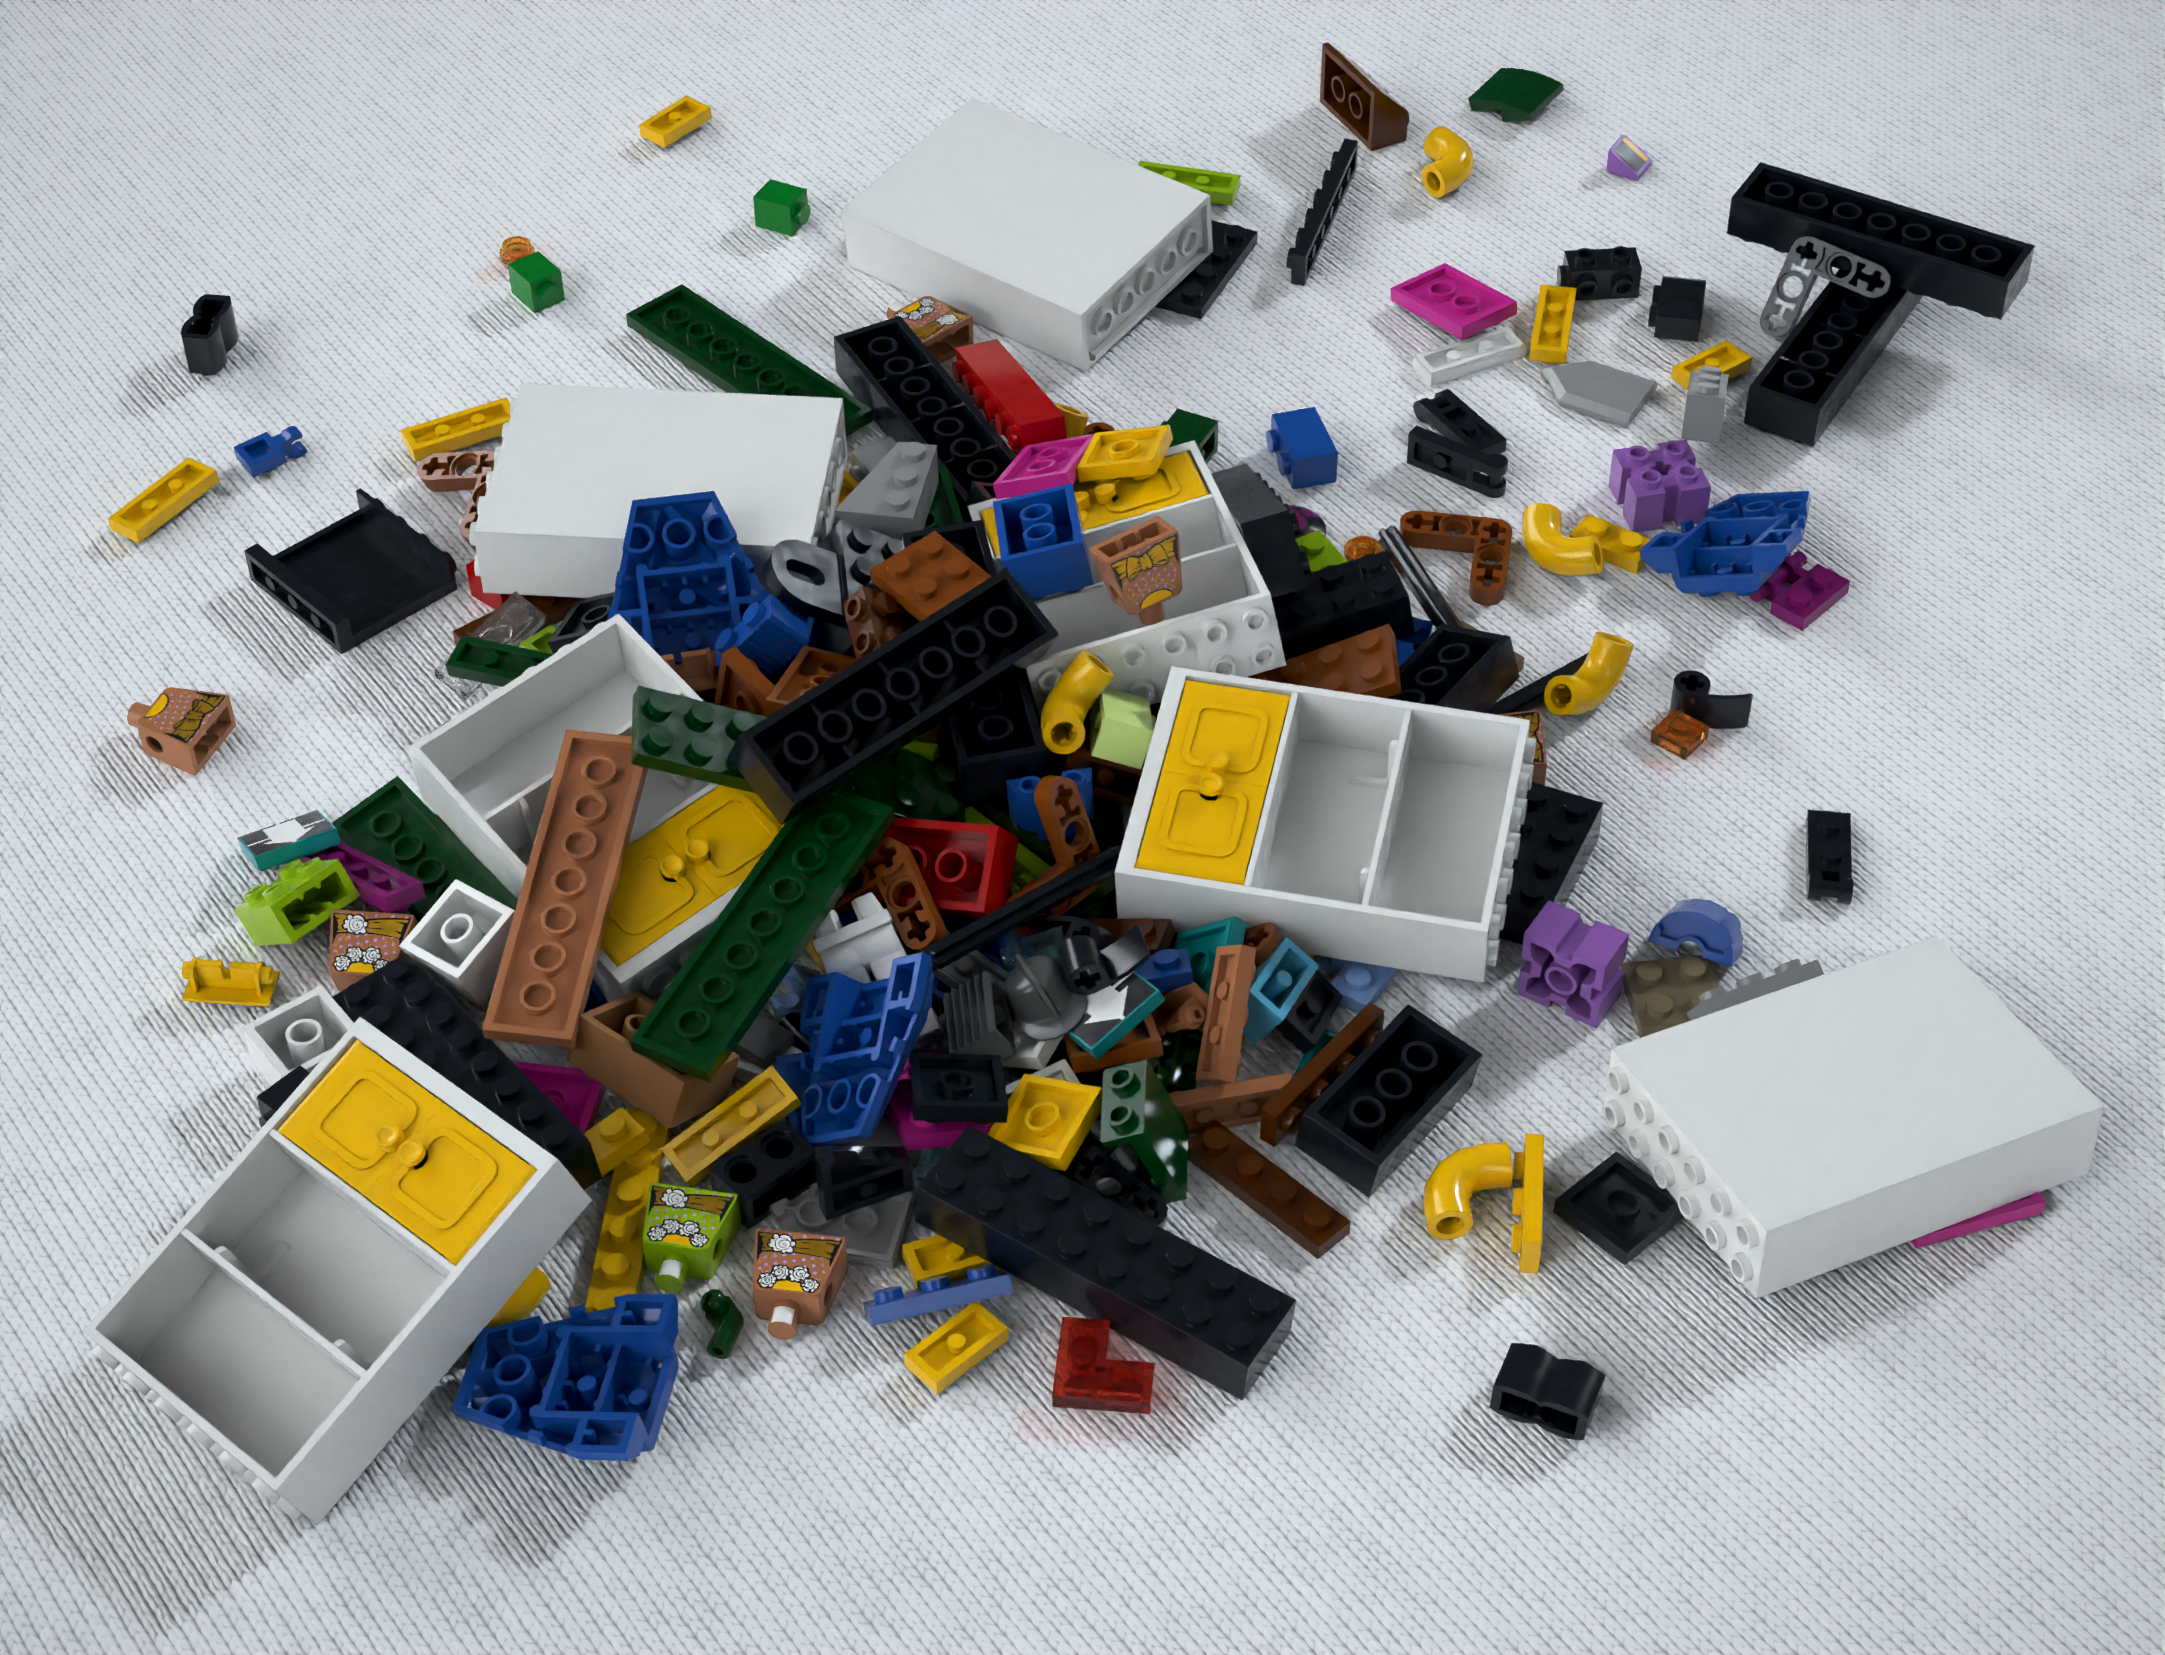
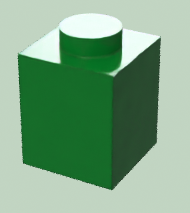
M770 179L753 196L755 225L757 227L793 236L809 220L811 208L808 204L807 189Z
M539 251L508 264L512 294L534 313L565 300L561 270Z

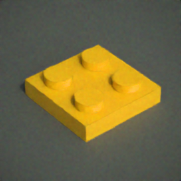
M1170 425L1095 433L1076 467L1079 481H1094L1097 484H1104L1113 481L1115 478L1131 477L1134 480H1142L1156 474L1173 440Z
M1024 1073L1008 1099L1007 1123H994L987 1135L1049 1168L1066 1171L1101 1112L1102 1088Z

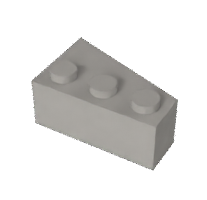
M898 441L834 510L835 526L842 519L901 541V533L923 530L939 483L937 445Z

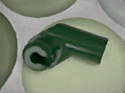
M712 1289L706 1292L700 1301V1307L705 1312L706 1319L715 1330L707 1345V1351L715 1358L727 1359L743 1328L744 1318L729 1296H724L722 1291L718 1289Z

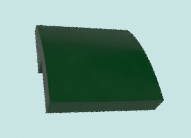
M1501 68L1468 98L1471 111L1500 110L1503 122L1532 121L1564 90V87L1559 81L1534 71Z

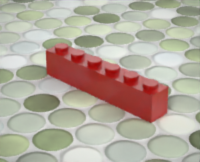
M998 339L955 348L957 361L952 362V371L956 383H960L964 387L966 395L974 399L976 407L984 411L988 422L994 423L1000 436L1003 435L1007 439L1011 449H1015L1019 454L1026 445L1067 438L1064 414Z

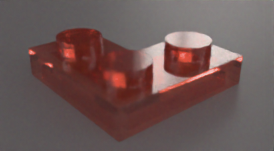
M1062 1317L1052 1392V1407L1150 1414L1155 1363L1108 1359L1111 1320Z

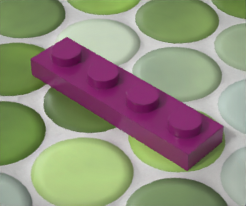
M343 842L299 858L302 863L317 857L321 861L339 859L360 894L358 898L386 913L403 912L410 907V904L425 898L423 882Z

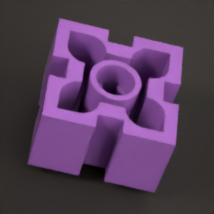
M1687 440L1657 443L1656 450L1652 451L1643 446H1631L1629 448L1613 450L1609 488L1617 504H1624L1623 516L1632 532L1662 529L1663 522L1674 521L1676 527H1680V523L1687 519H1693V523L1698 524L1706 518L1705 510L1708 509L1711 485L1702 468L1695 467L1696 457Z
M1548 900L1524 933L1521 958L1527 961L1520 969L1517 994L1548 1008L1555 1002L1566 1007V1016L1598 1028L1621 995L1624 971L1620 970L1619 967L1626 959L1629 934L1599 921H1596L1593 926L1584 924L1580 913Z

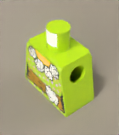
M651 1182L643 1231V1251L646 1269L652 1273H657L655 1283L660 1289L670 1293H677L683 1289L686 1277L701 1280L713 1278L741 1227L738 1194Z

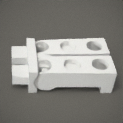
M872 892L860 896L851 902L858 921L845 927L842 926L837 912L831 910L815 933L817 939L813 940L817 953L821 955L827 974L838 972L864 984L873 982L869 973L873 971L876 981L890 977L893 959L908 956L896 932L898 930L887 908L883 909ZM932 1005L928 1012L927 1021L912 1051L946 1036Z

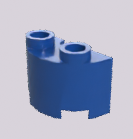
M1092 767L1063 771L1061 777L1070 778L1075 782L1087 816L1092 820L1095 807ZM1026 776L1006 780L1009 817L1015 829L1019 831L1022 827L1026 831L1037 833V840L1049 841L1034 800L1035 788L1041 779L1037 776ZM1073 822L1065 830V839L1075 836L1076 830Z
M1703 899L1679 901L1654 926L1647 940L1648 942L1675 950L1680 947L1682 942L1692 941L1701 948L1702 958L1728 966L1734 965L1741 956L1743 949V935L1740 930L1741 923L1739 918L1725 907L1711 900Z

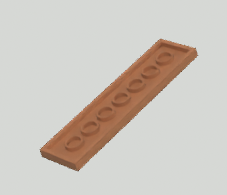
M566 729L483 1023L482 1032L485 1039L569 1049L575 1048L579 1033V1015L583 1014L648 772L646 767L631 764L632 736Z

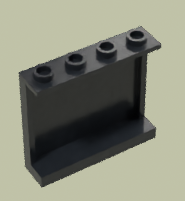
M361 488L356 490L359 510L274 556L258 543L244 550L251 581L340 654L349 651L458 589L455 577L457 566L452 556L446 551L442 552L430 542L425 534H419L407 524L403 517L393 514L384 506L381 500L378 498L374 499Z

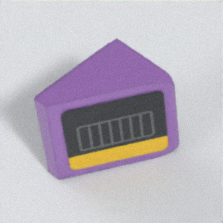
M1622 135L1609 149L1606 171L1638 181L1652 165L1653 160L1630 138Z

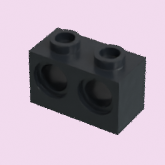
M782 1120L768 1130L758 1133L753 1140L732 1154L725 1155L710 1168L712 1191L738 1194L741 1224L749 1230L772 1214L769 1210V1205L783 1198L791 1200L810 1189V1185L817 1183L814 1147Z

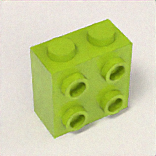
M317 857L306 863H302L298 859L281 868L277 872L280 878L270 885L262 883L245 893L243 897L246 901L235 908L234 911L256 946L293 944L330 918L332 909L341 910L360 897V894L339 859L321 861Z

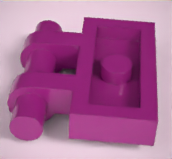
M1797 551L1792 556L1789 555L1774 575L1759 588V591L1749 595V597L1754 602H1760L1764 598L1771 601L1770 614L1803 631L1848 593L1850 580L1819 564L1809 571L1805 570L1802 567L1807 563V557L1804 553ZM1786 581L1792 585L1787 588L1781 584Z

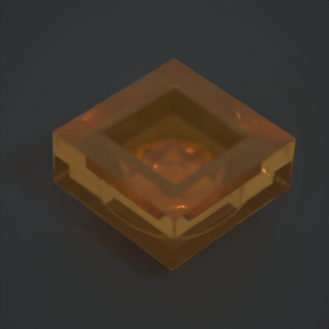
M1674 709L1652 729L1650 742L1685 760L1708 739L1709 726Z

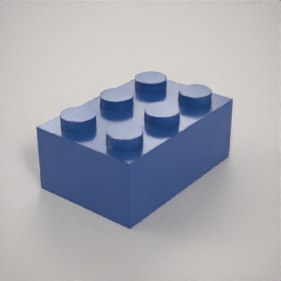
M1072 483L993 502L1003 569L1007 568L1034 602L1042 599L1044 596L1061 592L1074 593L1086 586L1094 585L1083 524Z

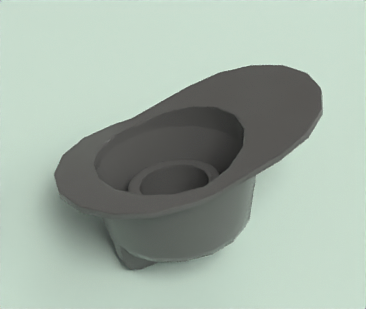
M1018 953L1015 955L1017 966L1011 970L1005 980V990L1011 1005V1014L1022 1031L1031 1039L1047 1041L1068 1034L1080 1023L1086 1013L1088 1003L1086 995H1077L1069 989L1061 965L1050 956L1037 955L1025 959Z

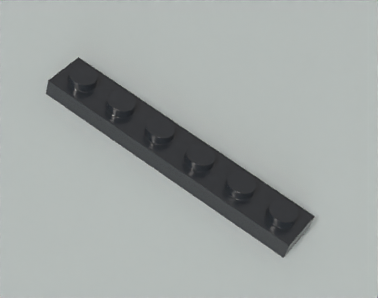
M1344 139L1340 150L1333 152L1330 170H1325L1323 175L1322 189L1316 190L1313 208H1308L1306 212L1304 228L1299 227L1295 248L1290 247L1288 251L1286 267L1291 269V284L1305 286L1356 172L1357 140Z

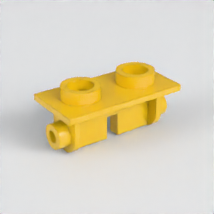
M193 957L191 961H184L182 966V977L189 979L182 1000L269 1007L281 974L279 971H274L273 967L266 966L265 962L261 961L257 963L231 961L229 968H224L223 961L203 960L199 957Z

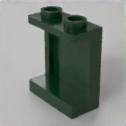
M1147 1059L1106 1069L1103 1072L1101 1143L1105 1148L1131 1144L1138 1154L1137 1178L1160 1194L1166 1201V1204L1187 1199L1188 1124Z

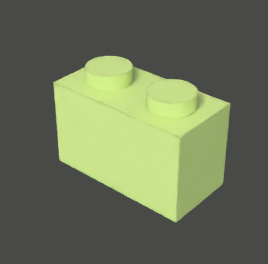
M1106 687L1094 702L1087 722L1091 755L1141 770L1144 759L1147 756L1156 717L1151 714L1149 699Z

